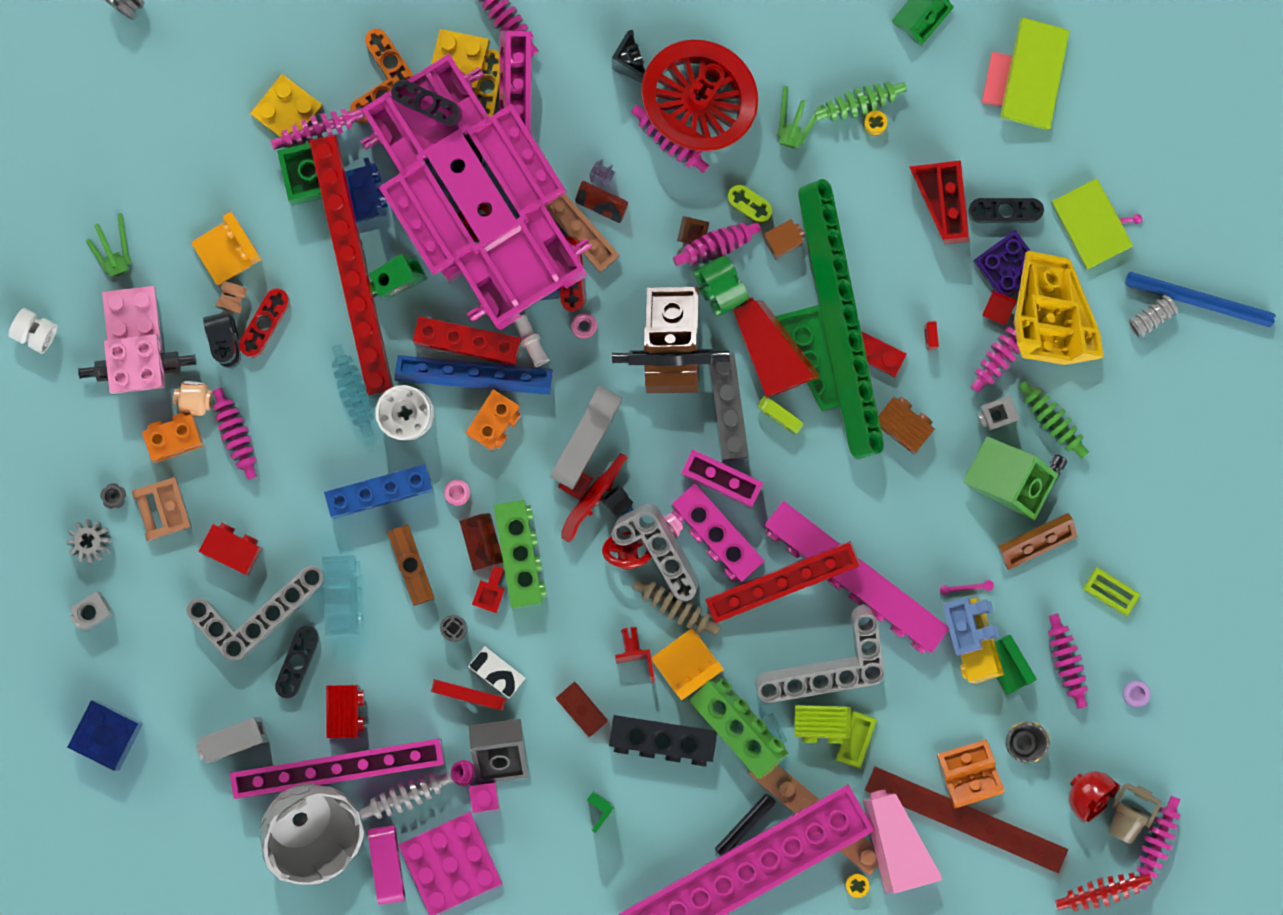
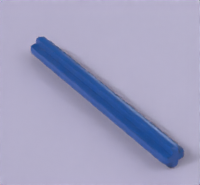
M1129 272L1125 279L1126 286L1160 296L1167 295L1173 300L1266 327H1272L1276 319L1275 313L1138 273Z

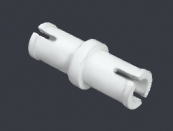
M527 314L521 315V318L513 322L522 339L520 343L523 348L527 349L534 367L542 366L549 361V358L540 343L541 337L535 333Z

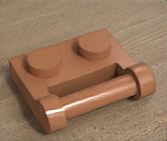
M176 477L131 491L133 499L137 500L144 522L146 541L155 540L192 527ZM153 494L163 525L162 528L156 529L147 495Z

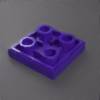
M1014 230L974 259L973 262L996 292L1012 297L1019 292L1025 254L1031 250L1017 231Z

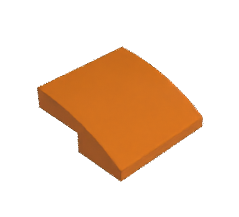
M987 739L937 754L943 779L954 808L1004 794V787L995 767L996 761Z

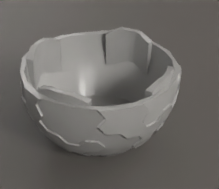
M315 783L300 784L283 791L272 801L263 815L259 827L262 857L268 869L279 880L294 884L316 885L329 881L331 878L339 875L346 869L354 856L358 854L364 836L359 812L353 802L342 792L332 787L320 786ZM297 813H304L301 820L293 821V817Z

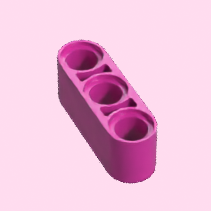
M395 825L368 829L378 905L405 901V892Z

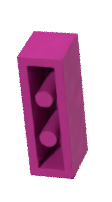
M693 449L681 472V476L748 508H752L763 485V482Z

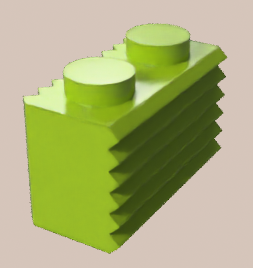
M795 705L794 735L795 737H802V743H817L818 738H828V743L843 744L844 738H850L851 707Z

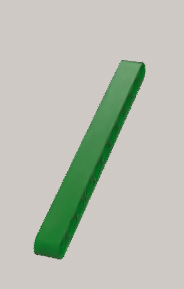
M819 179L800 187L798 198L850 453L855 459H862L881 453L884 448V441L833 190L827 180Z

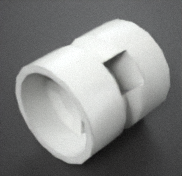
M23 308L12 322L8 337L21 344L28 342L29 348L43 354L51 345L58 325L45 318L39 320L36 313Z

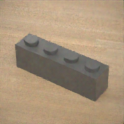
M730 353V362L723 361L708 364L722 462L747 459L749 456L735 354Z

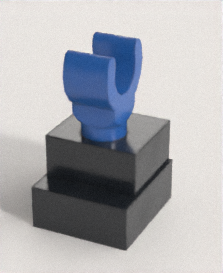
M619 485L601 500L616 517L620 514L625 515L631 512L632 509L629 506L634 503Z

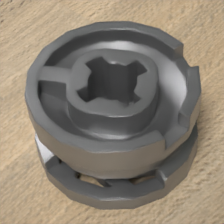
M105 0L114 9L131 20H134L137 16L136 11L138 8L142 9L145 4L143 0Z

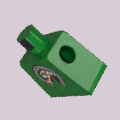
M401 254L369 273L372 280L370 284L374 298L378 295L391 298L427 280L417 257L407 254Z

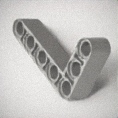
M307 566L237 630L227 622L209 601L201 598L193 599L188 603L186 608L187 615L225 658L239 661L244 659L325 584L326 576L320 568ZM311 571H317L320 577L315 585H309L306 581L307 574ZM296 588L300 592V598L297 602L290 603L287 599V593L289 590ZM199 603H203L206 607V613L198 618L194 614V607ZM273 606H277L281 613L280 617L275 621H271L267 614L268 610ZM220 622L224 627V631L219 637H215L211 633L213 624ZM258 624L261 628V633L259 637L252 639L248 634V629L251 625ZM237 641L241 645V652L237 656H232L229 653V646Z
M861 605L856 607L851 613L855 657L760 673L755 680V687L759 698L763 702L773 703L879 684L884 678L885 671L878 622L872 609ZM863 617H869V618H870V620H869V622H868L867 624H864V625L858 624V622H859V620H860L861 618H863ZM865 642H874L871 648H862V645ZM870 666L877 667L873 673L865 672ZM843 671H851V674L848 677H839L840 673H842ZM818 675L826 676L821 682L813 681ZM791 680H800L798 685L794 687L788 686ZM765 684L774 685L769 691L762 690Z

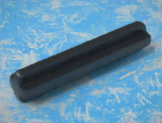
M765 794L715 847L716 852L721 856L735 848L771 810L776 801L769 794Z

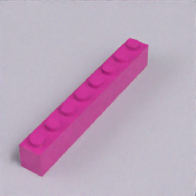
M785 501L779 505L763 526L767 530L765 532L766 536L776 543L781 540L788 546L785 550L797 559L800 556L805 559L840 545V543ZM859 559L861 564L859 567L827 580L837 590L840 591L843 588L849 592L848 598L858 606L864 604L870 607L876 620L882 622L884 619L891 624L890 630L900 638H903L904 635L913 641L911 646L921 654H924L925 651L929 654L932 653L949 631V627L861 559Z
M439 738L230 773L233 798L238 799L281 792L300 784L315 783L316 785H323L445 764L442 739Z

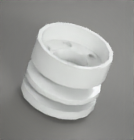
M407 385L395 386L386 390L379 398L376 406V420L381 430L389 437L403 441L415 440L425 435L431 428L434 420V406L430 398L422 390ZM405 406L413 411V414L409 415L410 420L400 416V413L404 412L403 407Z

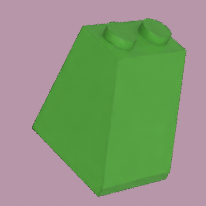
M986 437L978 450L972 466L968 469L963 483L975 492L1035 520L1059 474L1037 456Z

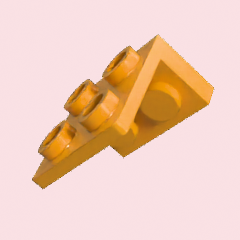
M231 211L222 216L225 222L191 243L218 286L222 285L223 281L227 282L262 260Z
M694 629L688 630L651 658L681 701L724 670Z

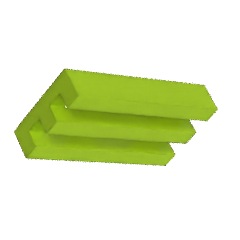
M1098 567L1094 568L1093 573L1082 588L1126 617H1128L1141 596L1140 593ZM1098 575L1133 596L1130 601L1097 580L1096 577ZM1091 585H1096L1128 606L1126 609L1091 588Z

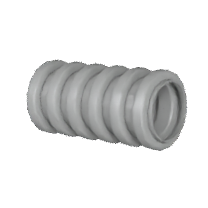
M1164 295L1162 300L1158 299L1155 301V305L1150 304L1149 309L1144 308L1142 314L1137 313L1135 315L1136 318L1131 317L1129 325L1138 337L1143 338L1145 333L1149 334L1152 331V328L1156 329L1158 324H1164L1165 319L1170 320L1171 315L1176 316L1178 308L1169 296Z

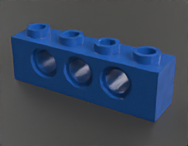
M426 464L329 490L324 492L330 517L337 519L434 492L428 467Z

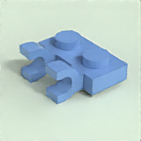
M966 597L942 604L957 656L983 649L981 642L983 640L1000 637L998 626L990 625L978 629L975 620L976 615L994 612L991 601L986 599L971 604L970 598Z

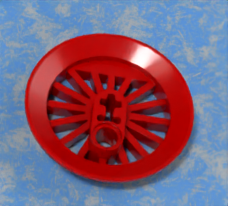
M697 39L671 44L652 59L643 76L642 101L649 120L665 138L683 148L695 151H715L728 147L747 133L757 114L758 91L751 71L742 59L720 44ZM683 64L687 80L676 66ZM691 64H699L696 81ZM669 71L676 82L663 74ZM706 76L712 77L715 80V83L709 82L706 79ZM659 82L672 91L656 88L657 83ZM728 84H730L734 90L716 93ZM656 97L672 101L657 103ZM737 99V105L721 102L724 100ZM677 109L671 114L665 112V110ZM722 111L737 114L736 120ZM686 112L681 121L676 119L677 117ZM692 114L690 127H688L687 125H685V123ZM697 120L699 122L702 135L696 132ZM717 120L730 128L725 132ZM707 123L710 125V127L713 129L717 136H710Z

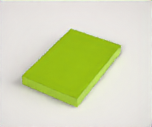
M1098 178L1051 201V205L1086 270L1133 247Z

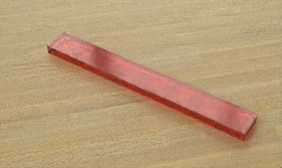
M876 766L873 767L864 789L869 793L886 790V793L896 794L904 808L1056 873H1059L1069 850L967 805L954 808L950 798Z

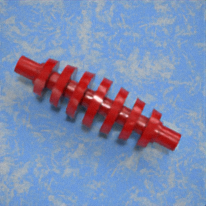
M1134 872L1128 873L1130 878L1128 880H1125L1123 874L1118 875V883H1115L1113 876H1107L1109 882L1107 886H1105L1101 877L1097 878L1099 888L1095 889L1093 882L1090 881L1087 883L1089 891L1085 892L1083 885L1078 886L1079 894H1074L1073 889L1067 891L1068 895L1066 897L1055 900L1058 910L1069 907L1073 911H1079V904H1082L1084 910L1090 909L1088 904L1090 901H1092L1094 908H1100L1098 899L1102 898L1105 907L1111 905L1109 896L1112 895L1115 903L1120 902L1119 893L1123 892L1124 898L1127 899L1130 897L1129 890L1133 889L1136 895L1140 893L1139 889L1153 883L1150 874L1138 877V875L1135 876Z

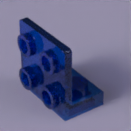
M369 157L363 158L364 167L345 171L357 223L385 216L384 208L388 207L387 200L377 183L382 182L376 162H370Z

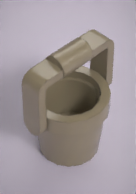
M1129 783L1124 784L1112 805L1116 812L1108 832L1118 839L1132 844L1144 825L1150 828L1161 807V801L1152 796L1153 792L1139 785L1135 787ZM1126 789L1134 792V795L1143 800L1151 801L1157 805L1151 817L1126 803L1119 802Z

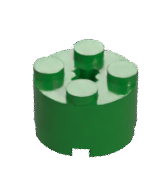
M726 255L718 257L692 272L697 283L703 285L699 287L700 293L705 301L710 300L712 302L710 307L716 317L749 300V295L743 282H740L736 275L738 274Z

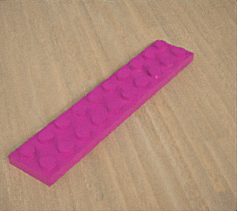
M846 784L625 909L618 915H727L875 830L849 784Z

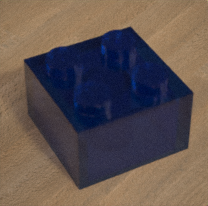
M91 700L67 748L113 771H119L143 723L98 700Z

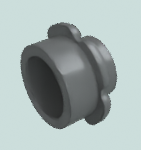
M115 483L108 484L101 491L100 495L103 505L109 509L122 507L125 503V489ZM112 494L116 495L115 499L111 498Z

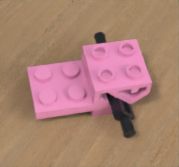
M155 286L102 292L107 340L104 341L106 360L95 361L94 367L78 368L79 379L96 377L98 382L108 381L109 392L117 394L164 388L166 373L180 372L181 366L197 365L195 354L179 356L177 351L164 353Z

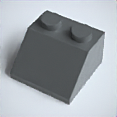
M521 719L469 725L470 750L477 784L529 778Z

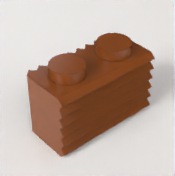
M893 397L879 414L881 430L914 455L935 428L931 426L933 421L923 413H920L919 416L911 410L912 405L903 397L899 399Z

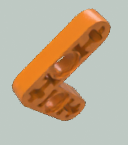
M381 29L370 30L365 36V43L369 52L387 77V80L356 99L350 106V112L357 110V107L360 105L362 108L368 105L369 98L372 101L376 100V96L380 91L389 92L392 86L399 81L398 76L395 75L401 71V75L405 80L414 76L387 34ZM373 36L377 38L383 37L381 43L386 51L382 54L376 44L370 45L373 43ZM388 56H394L398 59V64L393 69H388L384 66V60ZM365 116L363 119H360L355 122L359 124H365L369 121Z

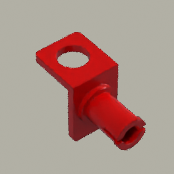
M630 627L632 638H629L628 628L622 629L621 633L625 652L615 655L616 663L647 659L651 683H655L650 649H640L638 628Z

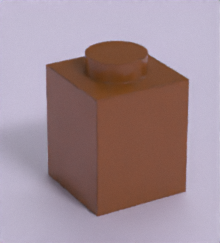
M792 219L764 233L763 239L774 259L777 260L801 247L804 242L802 238L805 237L801 226L798 223L794 225Z

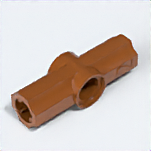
M409 525L388 531L387 534L413 606L435 599ZM409 558H414L418 562V568L416 571L409 573L404 569V564Z

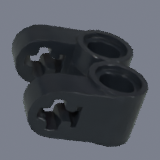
M224 312L203 317L204 329L212 357L227 369L236 367L241 361V352L234 316L230 312ZM224 348L229 349L230 352L226 353Z

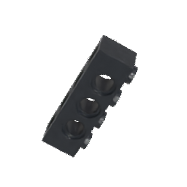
M613 715L609 746L614 747L613 752L629 755L630 749L640 751L639 756L655 759V754L666 755V761L681 763V758L692 759V765L707 767V762H713L717 732L708 729ZM639 729L644 733V741L641 744L634 745L630 742L629 734L632 730ZM661 733L667 734L670 738V744L665 749H660L655 744L656 736ZM687 737L693 738L696 742V748L691 753H686L681 748L682 740Z

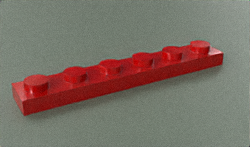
M848 541L710 596L705 601L716 624L857 568L861 564L851 541Z

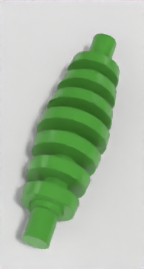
M888 81L883 83L884 88L882 89L881 85L877 83L873 84L874 92L869 85L863 86L864 95L859 87L853 89L854 98L851 92L848 91L844 93L845 101H843L841 96L835 97V105L831 100L827 101L823 109L814 111L817 121L828 118L833 122L838 120L837 115L839 114L842 120L848 119L847 111L854 118L858 117L857 108L862 116L868 114L867 105L870 111L877 110L876 102H878L880 107L886 106V98L889 103L894 102L898 94L907 92L906 84L902 82L893 85Z
M1026 380L1018 386L1026 398L1023 402L1026 405L1030 402L1034 405L1029 409L1030 412L1033 414L1036 410H1039L1040 414L1035 418L1037 422H1040L1044 417L1047 419V422L1041 428L1045 431L1052 425L1055 429L1049 435L1053 438L1059 433L1061 437L1057 442L1061 445L1066 441L1068 445L1065 449L1068 452L1070 450L1075 451L1081 459L1089 453L1081 441L1084 437L1082 434L1077 437L1074 435L1078 430L1075 425L1071 429L1067 427L1072 421L1070 417H1067L1063 422L1060 419L1066 411L1062 408L1055 414L1053 409L1059 404L1054 401L1048 406L1046 402L1051 397L1045 395L1041 398L1039 394L1043 390L1040 388L1033 389Z

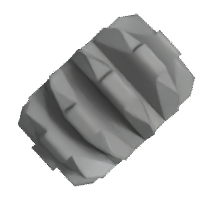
M86 519L85 528L81 523L77 522L75 526L78 532L69 530L68 534L74 536V540H68L66 544L70 546L75 545L69 553L70 555L78 554L77 561L82 562L86 558L88 564H93L94 556L99 561L103 560L101 551L110 552V549L104 547V544L112 543V538H104L108 534L109 529L103 528L100 530L101 522L96 521L92 526L91 520ZM87 536L94 537L92 547L84 545L87 542Z

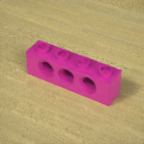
M500 31L499 111L512 104L530 134L531 31Z
M693 484L671 504L674 508L671 513L681 524L685 521L691 527V530L688 531L698 543L703 541L709 549L706 552L715 562L720 560L726 568L723 571L732 582L738 580L741 583L765 562L696 484ZM694 509H702L705 512L706 519L703 522L697 523L692 520L691 512ZM718 528L723 532V539L720 542H713L709 539L708 533L711 529ZM731 547L737 548L741 554L740 559L736 562L729 561L726 557L727 549Z

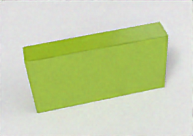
M852 711L850 738H844L835 760L860 769L877 719Z

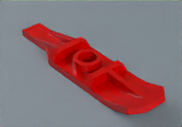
M622 453L618 455L608 470L596 479L571 511L562 528L561 539L570 543L574 539L583 519L587 515L591 516L593 514L591 509L601 502L603 493L612 490L613 482L621 466L628 458Z

